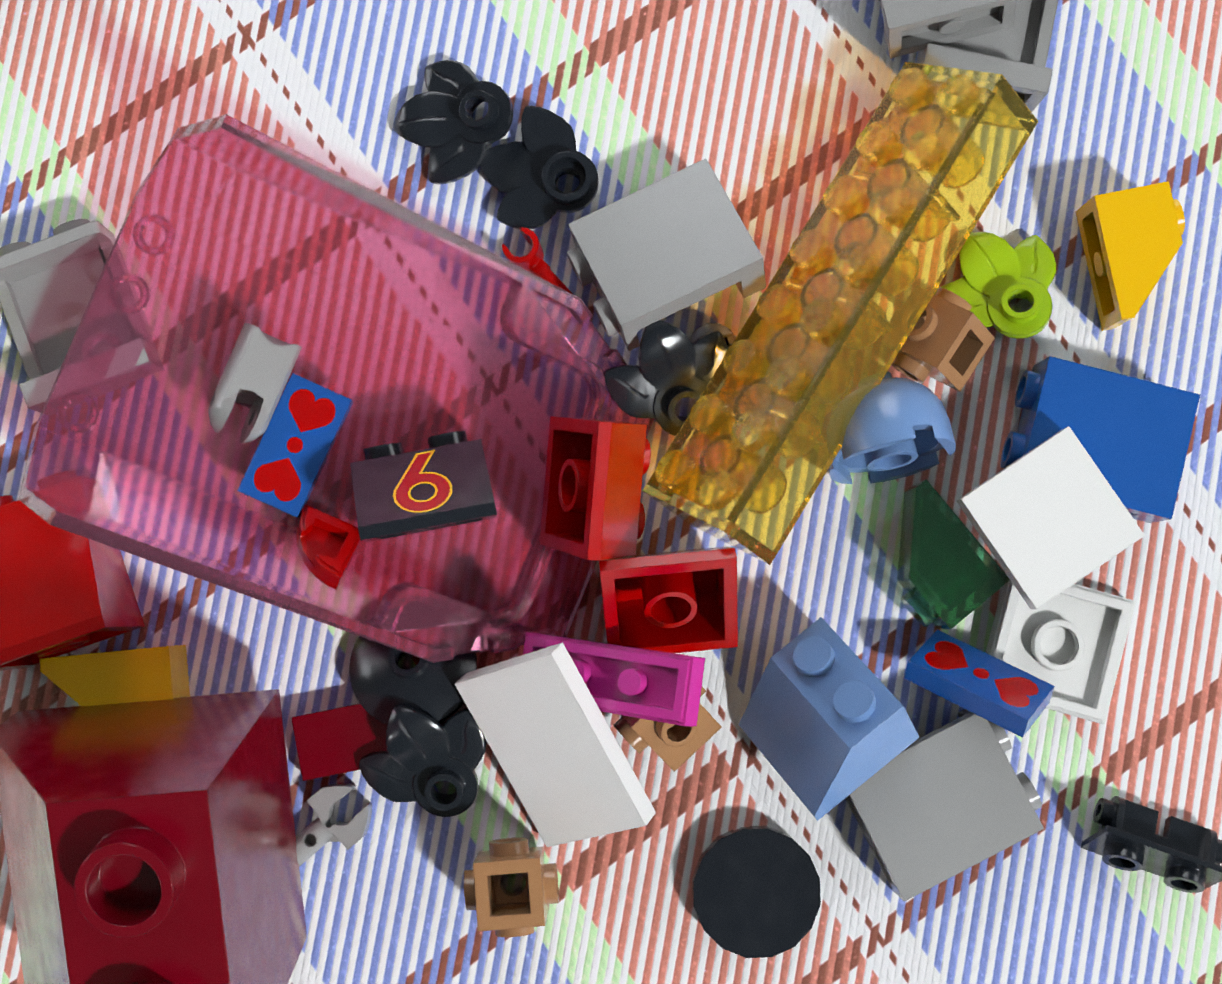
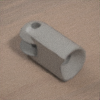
M244 323L208 408L210 425L216 433L220 432L233 409L234 403L250 409L242 428L240 443L252 442L263 435L302 347L279 340L263 333L257 326Z

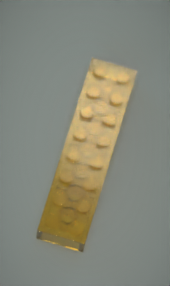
M911 62L904 63L865 129L858 136L854 147L838 173L826 188L822 199L800 235L793 242L790 251L773 279L760 296L757 305L735 341L726 351L722 362L700 398L693 405L690 414L665 455L658 462L654 473L642 490L688 524L771 565L840 451L846 428L857 406L866 394L881 383L1038 123L1036 117L1002 74Z

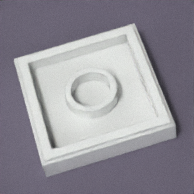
M1070 427L1060 430L957 500L965 515L1030 609L1040 608L1145 536Z
M1006 574L985 653L1054 685L1050 703L1046 709L1105 724L1136 601L1073 584L1040 608L1030 609Z

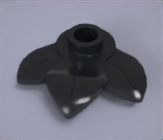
M454 60L439 61L426 66L424 77L428 92L415 95L406 101L398 111L393 122L394 130L405 140L421 147L430 148L428 176L429 181L433 184L452 183L467 177L477 170L484 157L486 146L503 138L509 131L513 120V104L509 95L493 82L479 81L469 66ZM482 102H487L488 112L486 116L481 120L474 121L472 116L477 106Z
M526 106L521 120L522 142L514 141L485 150L480 164L482 173L487 181L499 192L506 194L498 208L497 220L517 229L521 227L529 229L538 228L547 223L557 212L574 213L586 208L595 198L599 184L597 169L593 162L586 155L576 151V140L571 125L562 117L547 109ZM571 174L577 177L580 183L574 191L563 192L556 186L559 177Z
M659 320L644 329L638 355L639 365L611 367L605 370L604 379L612 399L626 414L634 418L656 419L661 428L667 433L678 437H689L702 432L713 420L716 411L714 393L729 374L731 356L726 341L719 330L709 332L698 338L694 343H691L690 339L678 327ZM686 397L695 399L696 406L691 414L687 416L675 414V406L679 400Z
M402 704L395 705L386 731L387 751L373 752L360 759L359 767L363 777L379 795L390 801L418 802L424 810L440 817H452L463 813L473 804L476 798L478 778L475 768L486 751V739L469 709L456 713L442 726L422 711ZM438 781H449L455 786L456 791L453 794H443L435 790L434 784Z

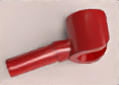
M519 228L524 239L532 246V250L529 254L518 257L511 254L509 248L502 244V250L509 265L518 273H531L567 309L577 300V297L544 261L543 248L536 234L529 228Z

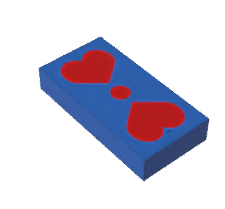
M292 373L237 491L300 518L353 401Z
M938 629L908 660L904 678L1021 737H1024L1050 703L1055 687Z

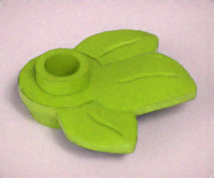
M969 232L965 234L959 251L960 269L963 278L941 286V288H945L966 300L972 306L970 312H973L986 328L993 326L1001 334L1015 339L1028 338L1041 332L1051 317L1052 299L1048 288L1056 275V261L1049 246L1037 235L1027 237L1013 249L1006 240L993 233ZM1021 298L1028 300L1032 307L1026 312H1015L1009 307L1008 303L1013 299Z

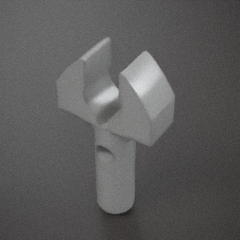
M338 783L325 785L307 800L308 804L313 808L312 822L296 835V852L299 867L327 842H341L349 850L367 834L372 815V803L356 814L350 822L338 821L335 824L329 822L330 818L334 815L335 803L356 787L355 784Z

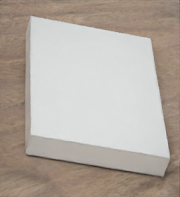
M563 642L467 672L455 683L457 690L546 847L643 827L656 814L654 807Z

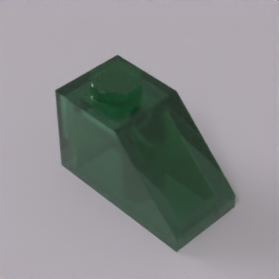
M927 479L914 484L904 492L897 581L907 593L901 597V601L922 626L927 627L933 623L937 629H952L1010 581V579Z

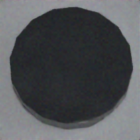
M768 826L741 827L718 836L701 854L692 877L693 906L704 931L722 949L745 958L773 957L795 947L812 929L821 905L820 878L810 855L790 835Z

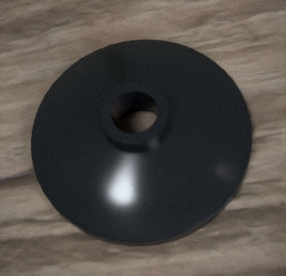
M426 604L401 605L377 616L360 633L350 657V682L353 692L362 707L373 718L385 725H388L392 710L398 704L422 711L440 723L453 715L463 705L464 700L457 690L455 683L467 672L477 670V655L474 643L466 628L447 611ZM415 650L420 653V661L414 668L405 670L398 666L399 658L404 652Z

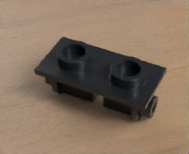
M1114 796L1111 800L1100 798L1093 813V821L1101 824L1102 828L1082 841L1081 848L1102 855V861L1107 865L1126 871L1144 870L1164 877L1163 882L1167 886L1189 893L1203 892L1204 889L1222 881V866H1220L1222 863V840L1218 839L1216 831L1170 816L1165 819L1163 836L1155 834L1159 811L1118 796Z

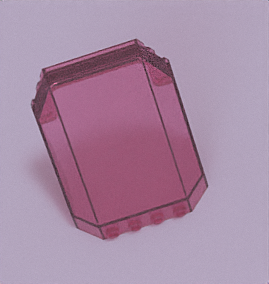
M226 114L179 127L137 190L34 428L18 500L52 526L434 663L453 660L455 655L488 650L493 653L515 650L520 645H524L526 632L567 637L597 561L585 560L539 544L550 416L647 424L646 438L654 419L631 417L622 411L612 399L605 383V370L619 365H627L617 349H610L591 322L590 319L593 315L581 298ZM244 323L257 326L263 333L279 340L302 347L289 379L292 373L353 401L306 505L358 527L350 463L365 460L363 449L390 443H402L403 453L429 449L428 437L449 432L466 431L467 441L478 439L482 441L497 516L494 519L383 540L361 541L337 590L317 579L306 567L298 551L296 534L300 518L237 491L263 437L261 435L252 442L240 443L242 428L252 404L234 403L233 409L219 433H216L210 425L208 408ZM145 348L149 362L136 366L141 352Z

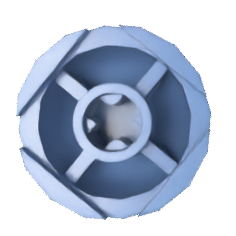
M888 371L870 372L855 379L854 388L843 393L827 412L822 429L823 449L830 478L841 484H853L850 473L868 472L870 484L908 477L938 465L939 460L936 452L942 448L950 456L956 451V443L950 420L942 401L930 388L908 378H892L891 373Z

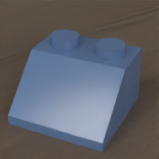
M822 617L770 658L738 724L817 821L919 738L909 715L900 701Z

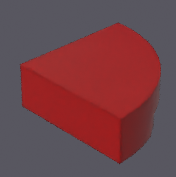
M305 504L296 534L299 554L306 567L317 579L337 590L361 543L358 527Z

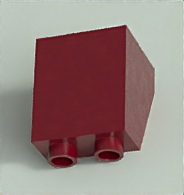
M279 689L179 697L168 700L25 710L16 712L0 725V813L24 984H288L306 941L307 932L300 870L296 852V835Z

